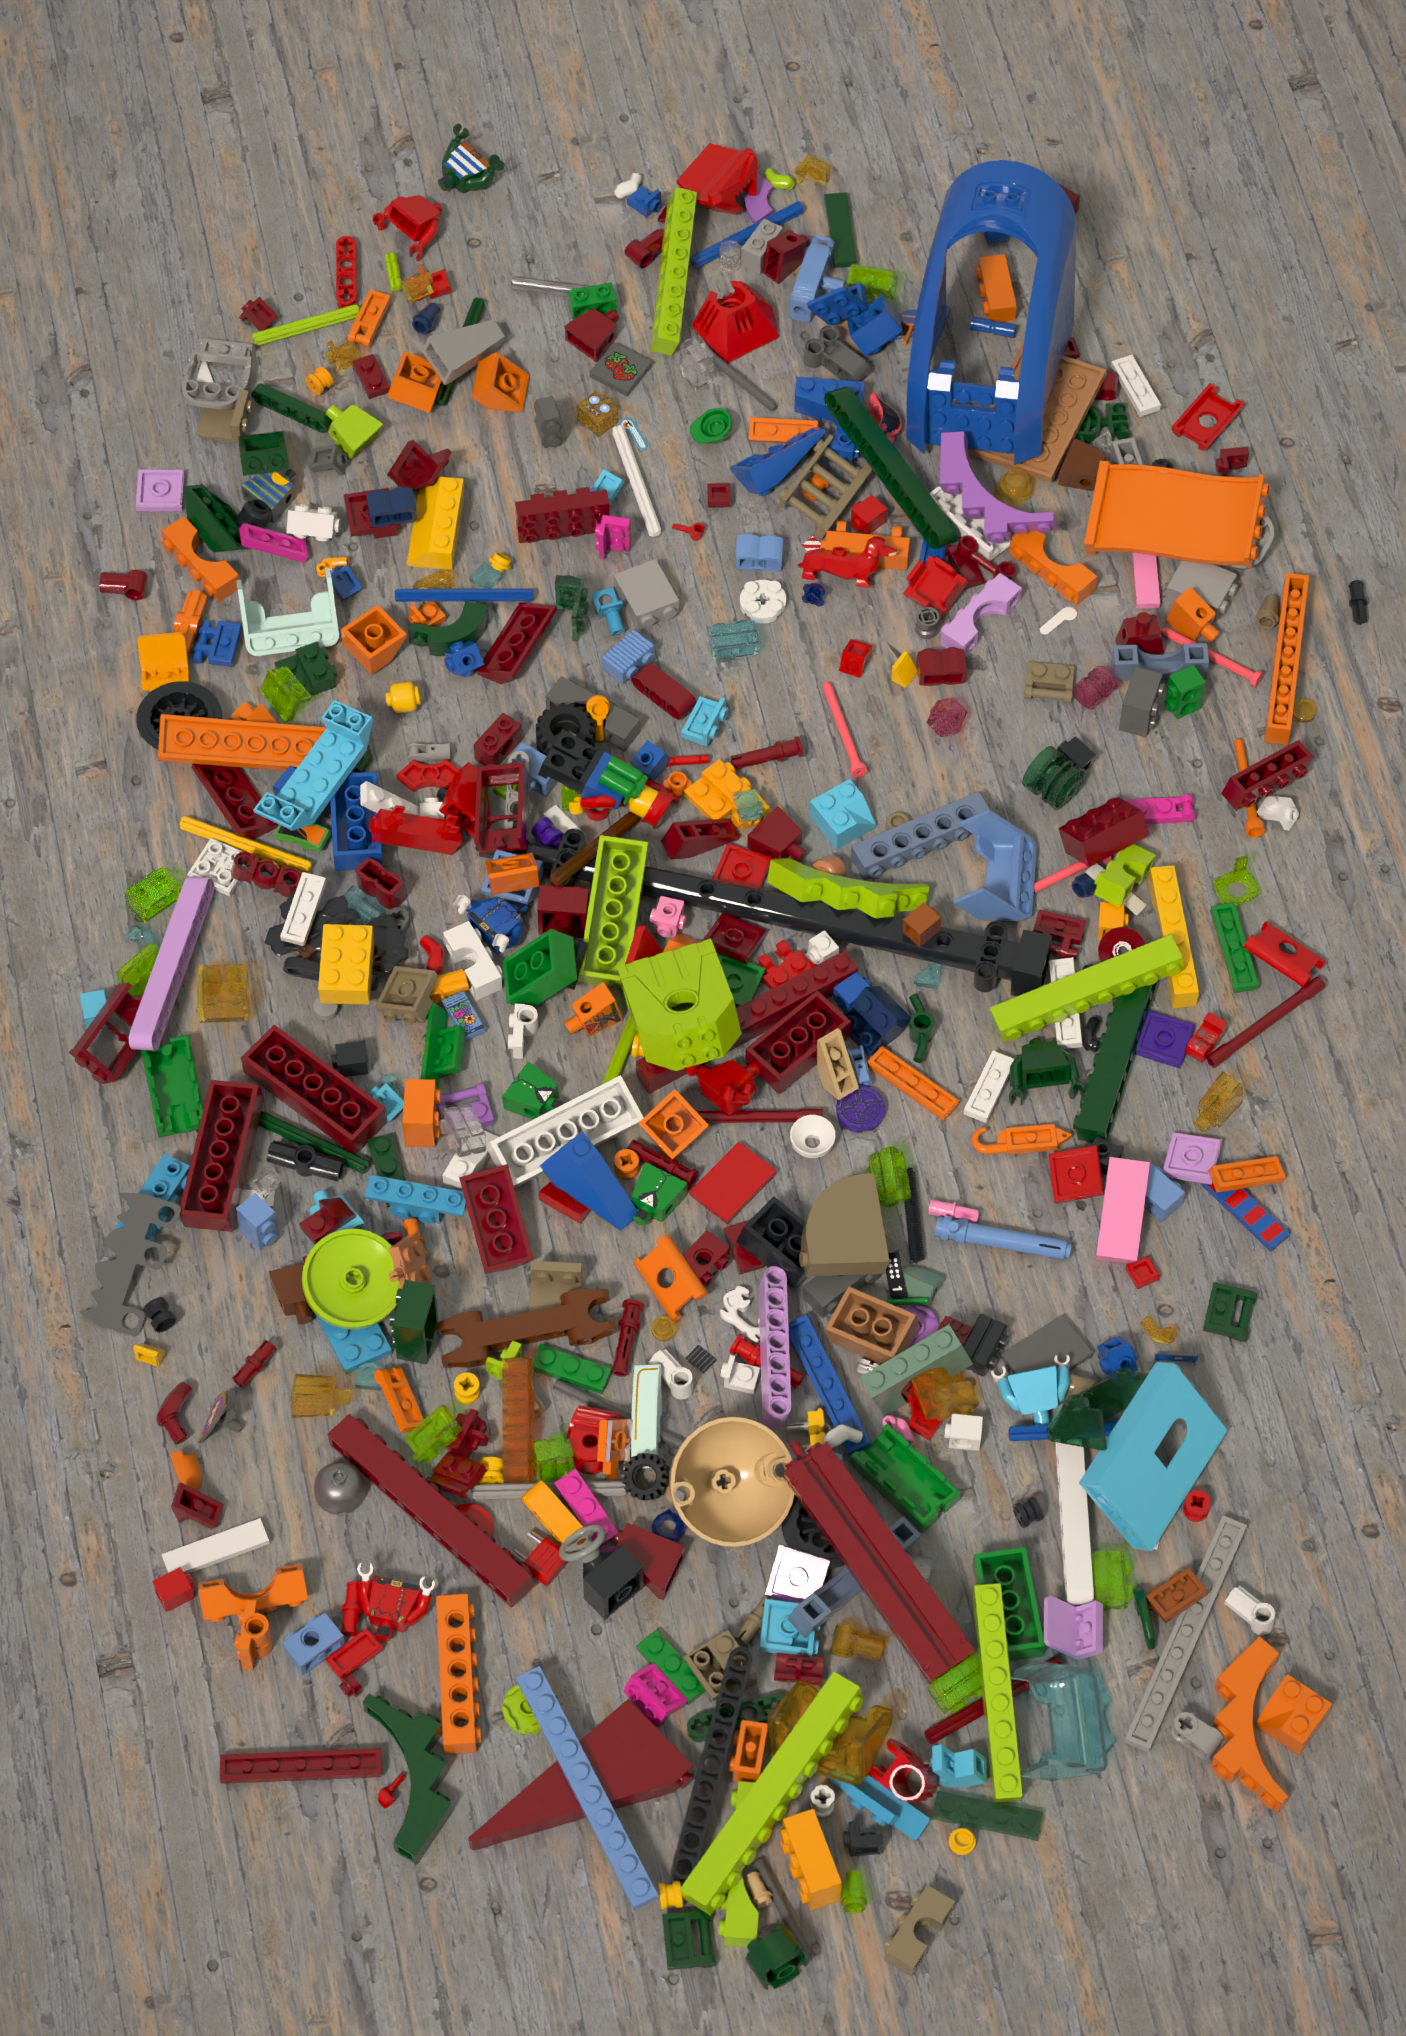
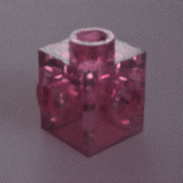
M953 697L938 700L932 707L926 723L940 737L955 735L961 730L967 711Z

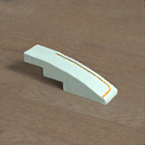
M635 1365L632 1393L631 1457L641 1453L659 1456L658 1442H661L660 1416H662L661 1365Z

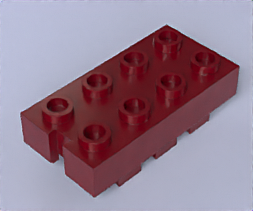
M590 487L577 488L576 494L567 495V490L553 492L554 497L548 498L544 497V493L530 495L531 500L515 502L516 530L519 543H533L540 540H555L563 537H578L580 535L595 533L597 523L601 524L602 516H610L607 490L590 492Z

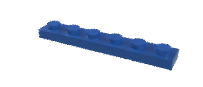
M805 1314L788 1323L789 1337L834 1427L843 1424L863 1433L859 1443L849 1440L843 1442L848 1455L851 1456L854 1452H860L873 1445L808 1315Z

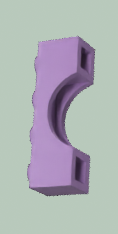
M1001 573L994 579L988 580L984 589L979 594L976 593L971 598L970 603L965 608H961L950 623L947 622L942 627L940 632L941 645L946 649L949 647L963 649L966 657L977 646L978 631L974 623L980 617L987 614L1007 615L1020 602L1022 587Z

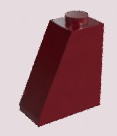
M627 1523L623 1531H618L614 1544L616 1546L623 1545L644 1567V1584L658 1599L664 1601L685 1557V1546Z

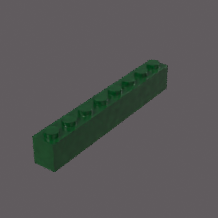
M1158 981L1153 985H1145L1135 989L1128 995H1120L1113 998L1114 1009L1107 1016L1106 1033H1102L1100 1038L1101 1049L1094 1056V1071L1087 1078V1093L1081 1097V1111L1079 1115L1075 1116L1073 1122V1129L1076 1130L1078 1140L1086 1142L1091 1140L1094 1142L1095 1138L1099 1136L1108 1141Z

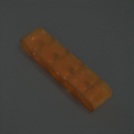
M531 1357L504 1358L503 1478L505 1483L532 1482L534 1479V1365Z

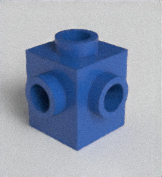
M837 427L834 438L827 447L853 465L854 458H859L860 452L841 427Z
M472 641L456 642L449 646V650L444 652L446 656L444 663L448 671L458 676L461 675V677L473 674L474 669L484 665L478 647Z
M1118 1336L1097 1346L1101 1357L1099 1365L1104 1374H1108L1115 1380H1121L1138 1370L1136 1360H1138L1137 1353L1130 1345V1342Z

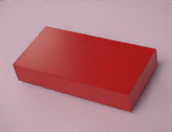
M366 1628L328 1656L325 1662L338 1678L340 1676L345 1677L348 1673L353 1674L384 1649L381 1643Z

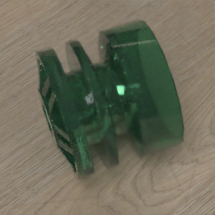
M1048 746L1031 762L1024 774L1022 785L1035 796L1042 794L1041 799L1043 802L1049 803V806L1054 810H1059L1073 798L1085 778V770L1080 766H1076L1072 760L1066 761V756L1055 747Z

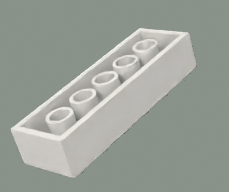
M620 1075L490 1141L486 1149L496 1167L508 1164L515 1189L544 1174L539 1166L582 1131L592 1144L597 1147L638 1126V1123L644 1117Z

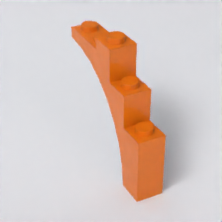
M1259 1636L1216 1680L1214 1687L1216 1693L1222 1700L1229 1701L1230 1703L1215 1717L1213 1727L1223 1735L1225 1741L1228 1740L1229 1742L1213 1757L1211 1766L1214 1773L1220 1779H1226L1230 1784L1239 1777L1241 1784L1247 1790H1253L1260 1796L1261 1802L1267 1808H1273L1279 1813L1285 1807L1288 1795L1276 1784L1264 1766L1255 1743L1252 1725L1253 1704L1256 1694L1264 1678L1277 1664L1279 1653Z

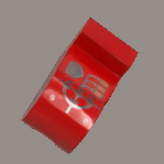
M1208 1012L1203 1019V1023L1187 1044L1185 1054L1203 1063L1206 1060V1056L1213 1052L1224 1037L1227 1022Z

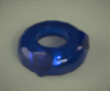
M669 1509L657 1515L651 1526L652 1533L674 1542L679 1541L686 1531L685 1524L679 1515ZM670 1520L675 1523L676 1527L672 1532H664L660 1528L661 1524L664 1521Z

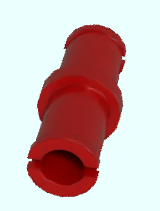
M350 1581L346 1584L345 1604H342L341 1608L343 1620L340 1632L343 1636L355 1637L357 1635L359 1615L362 1614V1607L360 1606L358 1596L359 1582Z

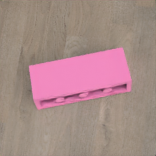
M1115 1157L1109 1158L1096 1260L1116 1263H1133L1137 1261L1150 1162Z

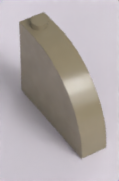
M874 1173L858 1174L841 1179L826 1188L816 1199L809 1212L801 1236L802 1252L799 1255L800 1266L804 1267L805 1276L885 1273L890 1260Z

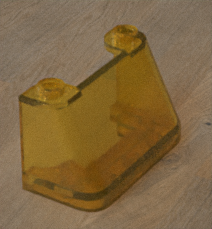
M797 1681L767 1716L769 1751L772 1757H774L819 1693L814 1686ZM875 1705L867 1712V1719L852 1714L848 1719V1726L842 1734H838L834 1739L831 1751L826 1756L823 1755L818 1762L815 1774L856 1786L861 1785L868 1777L892 1725L893 1710Z

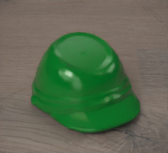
M722 408L707 410L693 421L690 426V434L697 443H721L729 437L732 431V418Z

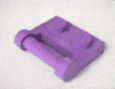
M483 1082L476 1084V1087L445 1095L441 1093L440 1104H437L446 1137L494 1125L493 1114ZM477 1096L479 1098L477 1102L449 1109L446 1108V1104Z

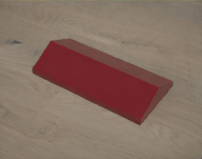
M519 603L483 659L484 665L478 667L476 673L498 684L514 679L558 610L557 607Z
M192 764L191 768L237 836L254 840L278 827L277 823L254 813L253 810L261 798L240 767Z
M508 1164L459 1177L485 1274L510 1270L534 1261Z

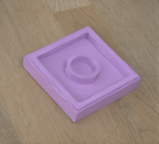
M138 469L136 511H182L185 480L184 469Z
M1173 1132L1163 1168L1165 1175L1173 1179L1212 1184L1208 1171L1211 1166H1215L1218 1163L1222 1140Z

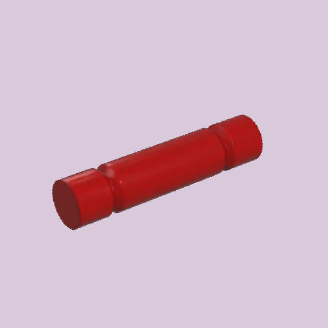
M708 754L672 756L666 766L709 764Z

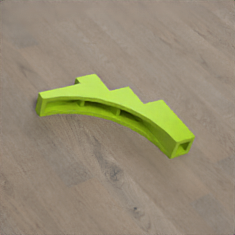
M791 858L770 860L767 883L800 902L821 900L837 910L857 908L873 918L893 917L895 912L914 911L923 902L927 904L930 888L924 883L889 884L851 879L811 868Z

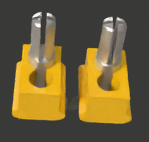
M821 1408L817 1409V1411H808L807 1421L786 1424L787 1432L808 1431L810 1444L803 1445L802 1448L804 1450H808L818 1442L821 1445L824 1444V1437L826 1436L824 1427H827L828 1431L832 1430L829 1424L824 1423L823 1410Z

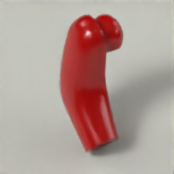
M425 935L421 938L420 945L428 955L426 969L435 971L439 976L443 969L444 949L430 936Z

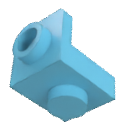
M603 469L593 488L590 487V492L607 490L609 505L611 506L624 481Z

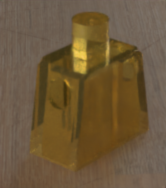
M1222 1071L1199 1101V1116L1193 1124L1202 1132H1205L1211 1124L1216 1128H1220L1243 1103V1085Z
M295 1374L291 1392V1418L332 1416L336 1404L350 1405L351 1390L337 1389L335 1377Z

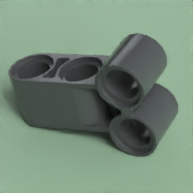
M826 325L821 328L819 339L812 338L806 341L804 346V363L806 366L818 368L822 365L839 379L848 381H861L870 373L868 363L839 341L840 332L837 327Z

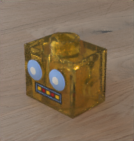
M596 390L576 405L577 420L598 437L618 423V408L611 399L605 398Z

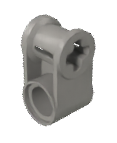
M1189 1712L1179 1713L1175 1717L1171 1728L1172 1738L1176 1742H1179L1205 1761L1211 1759L1224 1740L1223 1735L1216 1728L1207 1725ZM1184 1725L1188 1727L1185 1730L1181 1729Z

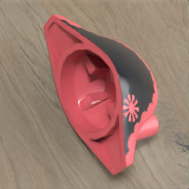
M873 392L870 395L868 412L893 444L895 441L894 436L900 431L902 425L900 415L893 407L886 404L877 393Z

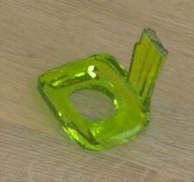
M1247 856L1237 857L1234 863V871L1215 879L1214 889L1223 904L1235 902L1236 906L1248 902L1260 894V889L1255 879L1246 870ZM1234 882L1241 883L1245 886L1246 893L1241 897H1233L1228 893V886Z

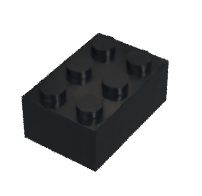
M773 1196L743 1227L736 1242L767 1268L776 1266L783 1269L787 1276V1284L793 1289L807 1277L805 1276L804 1267H801L799 1262V1255L802 1252L801 1236L805 1221Z

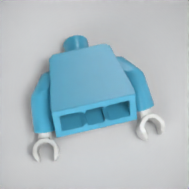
M1056 1355L1054 1365L1013 1374H1008L1006 1368L1001 1366L1003 1369L1002 1375L996 1376L993 1370L991 1375L997 1383L1002 1399L1014 1411H1021L1022 1415L1033 1413L1035 1425L1050 1424L1048 1410L1058 1408V1403L1064 1401L1070 1385L1068 1369L1070 1357L1066 1355V1362L1060 1363Z

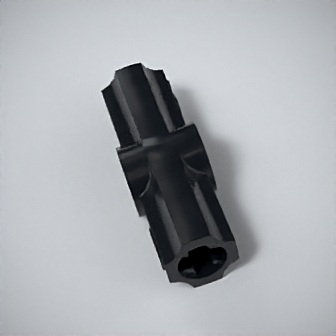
M275 1140L270 1143L266 1157L268 1163L296 1170L301 1176L315 1175L336 1182L341 1179L345 1165L343 1159L315 1152L310 1146L296 1147ZM304 1159H309V1160H310V1161L307 1162V1163H302V1162H301V1161L304 1160Z

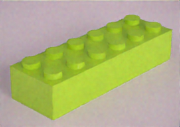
M600 835L583 940L588 943V947L579 973V983L599 985L604 982L607 987L622 989L617 966L625 964L635 935L648 853V842Z

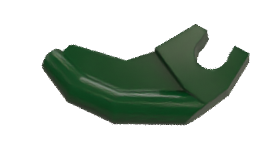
M1142 1586L1131 1588L1135 1599L1134 1605L1138 1616L1141 1618L1147 1648L1153 1650L1156 1647L1155 1633L1144 1589Z

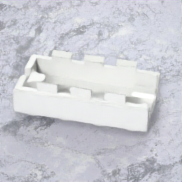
M938 486L929 493L952 523L960 538L969 535L976 539L978 547L975 551L991 561L1009 547L1010 541H1004L1001 544L987 541L984 534V516L980 519L965 517L962 510V492L950 495L944 493L942 488ZM1011 532V538H1012L1016 533Z

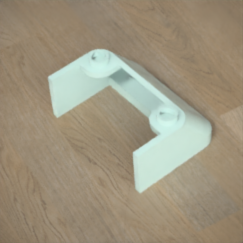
M325 568L328 591L318 592L312 597L311 612L265 618V611L260 603L256 601L244 602L241 580H236L245 644L250 654L262 656L292 652L297 648L316 641L320 647H329L338 641L339 630L329 568Z

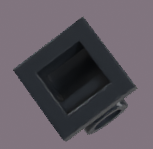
M1097 1136L1094 1142L1089 1140L1085 1147L1094 1145L1099 1147L1102 1174L1107 1176L1109 1158H1122L1124 1146H1117Z

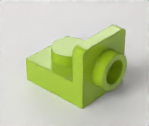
M512 1341L509 1348H504L500 1361L488 1357L486 1360V1371L496 1379H502L513 1373L522 1357V1344Z

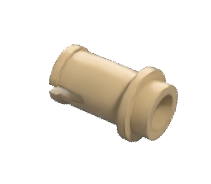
M752 1872L746 1875L743 1881L753 1898L751 1900L752 1904L756 1905L758 1909L771 1904L772 1894L766 1890L759 1872Z

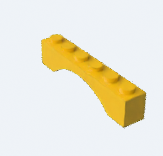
M1175 866L1150 868L1148 886L1151 901L1157 914L1162 938L1170 934L1172 935L1183 957L1185 970L1180 971L1175 976H1167L1172 1009L1196 1006L1199 989Z

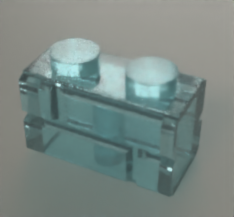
M739 620L733 624L716 623L708 627V640L712 660L759 654V639L755 621Z

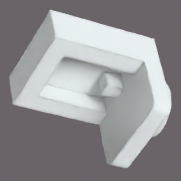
M1270 795L1265 798L1257 811L1260 819L1280 821L1283 829L1288 831L1299 816L1295 804L1288 797Z
M424 798V803H419L420 816L445 820L444 815L439 812L442 802H439V798Z

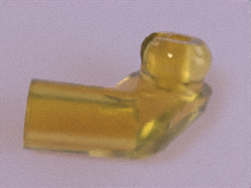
M1151 1316L1144 1318L1140 1322L1149 1338L1154 1342L1170 1344L1174 1342L1177 1336V1331L1174 1327L1158 1328Z

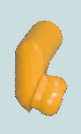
M348 557L325 558L317 564L316 572L320 577H326L325 568L331 570L338 565L340 568L345 565L349 566Z

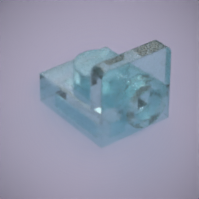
M756 789L732 794L739 822H752L758 818H763V805L759 801Z

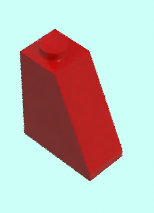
M468 762L455 773L439 808V812L446 817L449 814L458 816L456 822H460V828L474 837L477 768ZM488 794L487 817L490 816L489 794ZM487 821V829H488V828L490 827V825H491L490 821Z

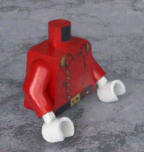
M362 1562L358 1565V1573L362 1576L359 1579L358 1596L363 1613L369 1617V1623L378 1627L375 1638L380 1641L389 1642L393 1630L402 1633L406 1632L409 1626H414L427 1614L432 1598L430 1592L437 1588V1579L433 1580L431 1587L426 1585L428 1575L421 1578L420 1586L375 1575L371 1579L370 1575L375 1569L374 1564L370 1563L371 1570L367 1573L362 1570Z

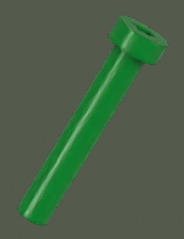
M889 1297L887 1298V1303L892 1305L929 1304V1298L893 1299Z

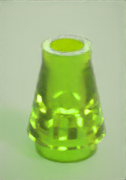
M856 1870L846 1872V1880L840 1902L844 1911L848 1913H861L865 1910V1906L868 1903L862 1881V1873Z

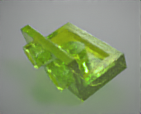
M440 1405L406 1435L404 1439L415 1453L412 1456L414 1461L430 1462L437 1457L438 1451L443 1446H447L455 1441L456 1435L462 1428L447 1407Z

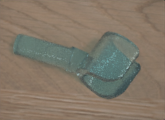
M387 1074L381 1076L382 1085L387 1083L404 1101V1095L398 1087L395 1075Z

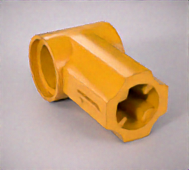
M463 969L439 975L429 995L433 1003L439 1004L447 996L454 995L463 990H469L467 977Z

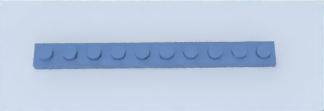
M539 1666L517 1676L516 1682L633 1910L657 1900L658 1894L541 1667Z

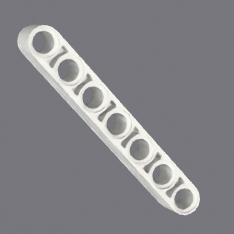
M1056 1438L1066 1603L1071 1605H1083L1094 1601L1087 1492L1079 1484V1481L1085 1474L1083 1438Z

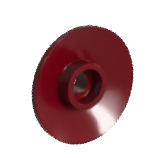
M1113 928L1102 937L1099 943L1098 956L1100 962L1119 956V948L1122 946L1131 951L1146 945L1143 937L1132 928Z

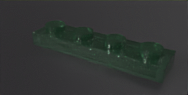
M937 1791L932 1819L1038 1841L1043 1812Z

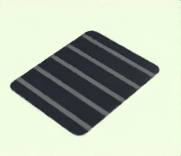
M699 1345L686 1357V1360L702 1373H705L717 1361L715 1357Z

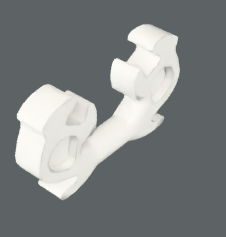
M737 1286L735 1290L724 1295L723 1305L726 1312L720 1309V1317L743 1332L748 1341L759 1345V1319V1327H753L740 1318L737 1311L745 1312L750 1308V1300H743V1298H749V1291L742 1286Z

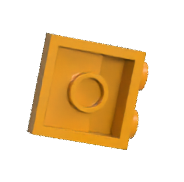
M719 759L702 772V777L684 790V797L708 820L725 819L732 814V804L751 794V784L745 777L739 778L735 774L736 771L731 763L726 762L724 764Z

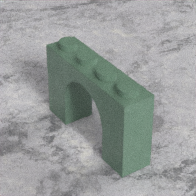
M947 1325L860 1378L883 1415L887 1416L907 1404L901 1392L905 1385L919 1374L933 1368L943 1367L953 1377L973 1365L951 1326Z

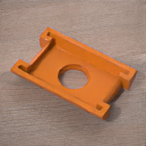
M664 1235L656 1240L658 1246L646 1257H637L634 1265L671 1321L675 1324L682 1318L679 1310L693 1297L696 1300H701L708 1292L671 1237ZM665 1268L671 1269L674 1273V1282L668 1288L661 1287L658 1282L659 1273Z

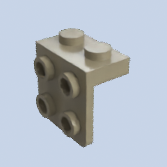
M239 390L235 408H203L197 430L198 437L239 443L238 436H243L244 432H247L248 416L253 410V400H250L249 391Z

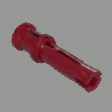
M796 736L794 740L782 743L776 741L773 743V746L732 755L730 759L734 769L738 770L773 760L783 762L785 758L797 755L803 757L804 752L800 737Z
M635 1139L627 1147V1149L637 1153L639 1160L648 1163L687 1182V1190H691L696 1184L699 1171L696 1169L691 1170L682 1165L680 1160H671L644 1146Z
M626 1299L622 1302L624 1310L622 1319L618 1321L620 1335L611 1373L619 1377H625L628 1374L635 1333H638L641 1328L639 1320L641 1312L645 1308L642 1302L633 1299Z

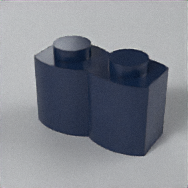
M397 487L391 491L374 490L366 494L367 509L372 527H384L393 523L406 524L417 520L412 488Z

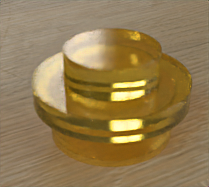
M658 1317L651 1325V1333L659 1341H668L676 1334V1324L669 1317Z

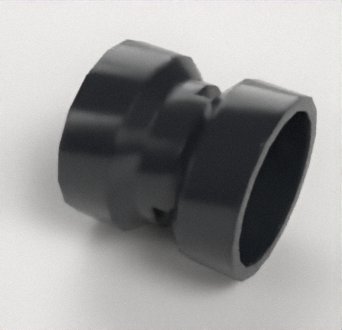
M158 1297L149 1301L143 1308L144 1314L148 1319H151V1326L157 1333L170 1329L177 1322L174 1312L169 1311V1304L164 1297Z

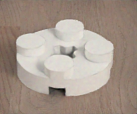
M769 580L747 582L740 594L741 612L751 617V620L756 623L775 621L777 616L781 613L783 614L786 609V594L781 588V584L777 581ZM763 598L767 599L768 601H766V604L763 605L758 600Z

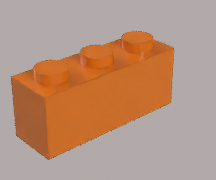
M1005 254L979 257L978 266L974 268L975 279L980 280L978 285L979 297L984 299V302H982L983 315H987L988 319L994 322L1015 321L1017 305Z

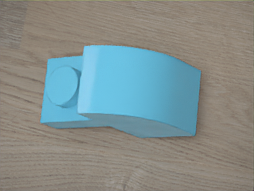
M942 1744L932 1746L930 1764L933 1772L938 1775L937 1782L940 1785L970 1787L987 1783L986 1757L974 1749L954 1753Z

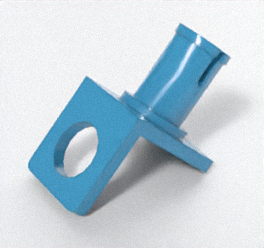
M614 588L593 592L592 599L598 618L606 617L611 635H619L625 632L619 614L622 611L623 601L617 600ZM607 595L611 597L612 603L601 606L599 598Z

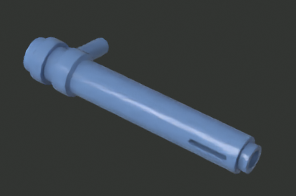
M945 1215L944 1218H937L934 1235L935 1237H940V1240L943 1241L951 1239L959 1244L967 1242L1064 1260V1258L1069 1259L1072 1245L1067 1243V1240L970 1223L967 1219L962 1218L953 1220L951 1216Z

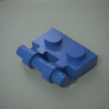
M204 620L202 627L198 629V642L193 648V662L200 664L203 657L209 656V664L232 667L242 630L241 624L218 621L217 627L212 628V623ZM213 639L212 645H206L207 640Z

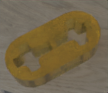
M440 570L416 581L413 589H453L454 576L450 571ZM440 580H444L445 582L448 581V583L444 584L443 582H440Z

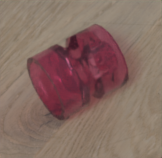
M1096 666L1088 673V677L1082 678L1073 686L1072 690L1082 706L1087 709H1094L1104 698L1117 689V682L1109 670L1103 666Z

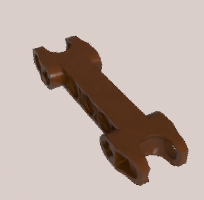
M608 1289L573 1290L560 1295L561 1306L484 1321L481 1311L459 1313L451 1318L442 1320L435 1324L437 1335H456L462 1339V1345L457 1351L441 1356L443 1368H472L486 1365L487 1358L491 1357L490 1351L509 1348L512 1341L524 1345L568 1336L570 1346H581L595 1343L602 1338L617 1333L615 1322H597L589 1316V1312L594 1306L610 1300Z

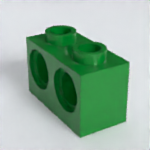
M612 282L568 290V308L572 320L590 309H596L603 315L609 310L617 313V299Z
M1194 665L1169 675L1164 704L1166 709L1170 713L1172 712L1176 719L1202 708L1206 682Z

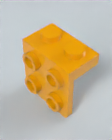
M182 632L141 635L138 637L142 691H152L159 686L171 682H189L185 635Z

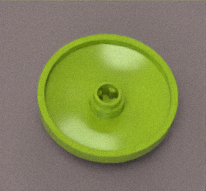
M362 1229L339 1230L325 1236L316 1243L305 1260L302 1272L304 1296L314 1313L328 1324L348 1330L369 1328L386 1319L397 1306L396 1294L398 1288H401L398 1280L393 1282L389 1279L392 1276L388 1277V1274L394 1270L393 1259L389 1249L392 1246L379 1235Z

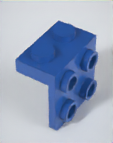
M858 283L849 288L840 287L809 301L807 303L808 309L828 325L838 324L840 321L868 309L865 286Z

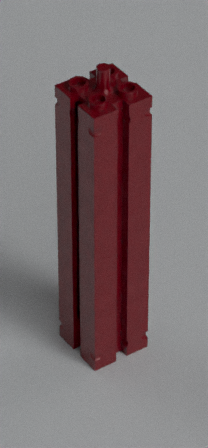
M798 1441L789 1445L796 1458L785 1465V1482L792 1489L799 1502L917 1669L922 1673L927 1683L932 1686L950 1671L970 1659L974 1655L975 1649L965 1638L961 1629L838 1456L835 1455L828 1442L822 1445L820 1442L814 1444L807 1450V1453Z

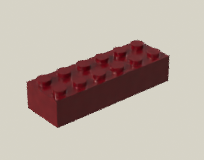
M273 1025L241 1057L243 1072L354 1154L387 1122L385 1106L276 1025Z
M210 1080L180 1204L181 1212L179 1217L184 1227L233 1232L237 1216L236 1208L240 1203L264 1101L259 1085Z

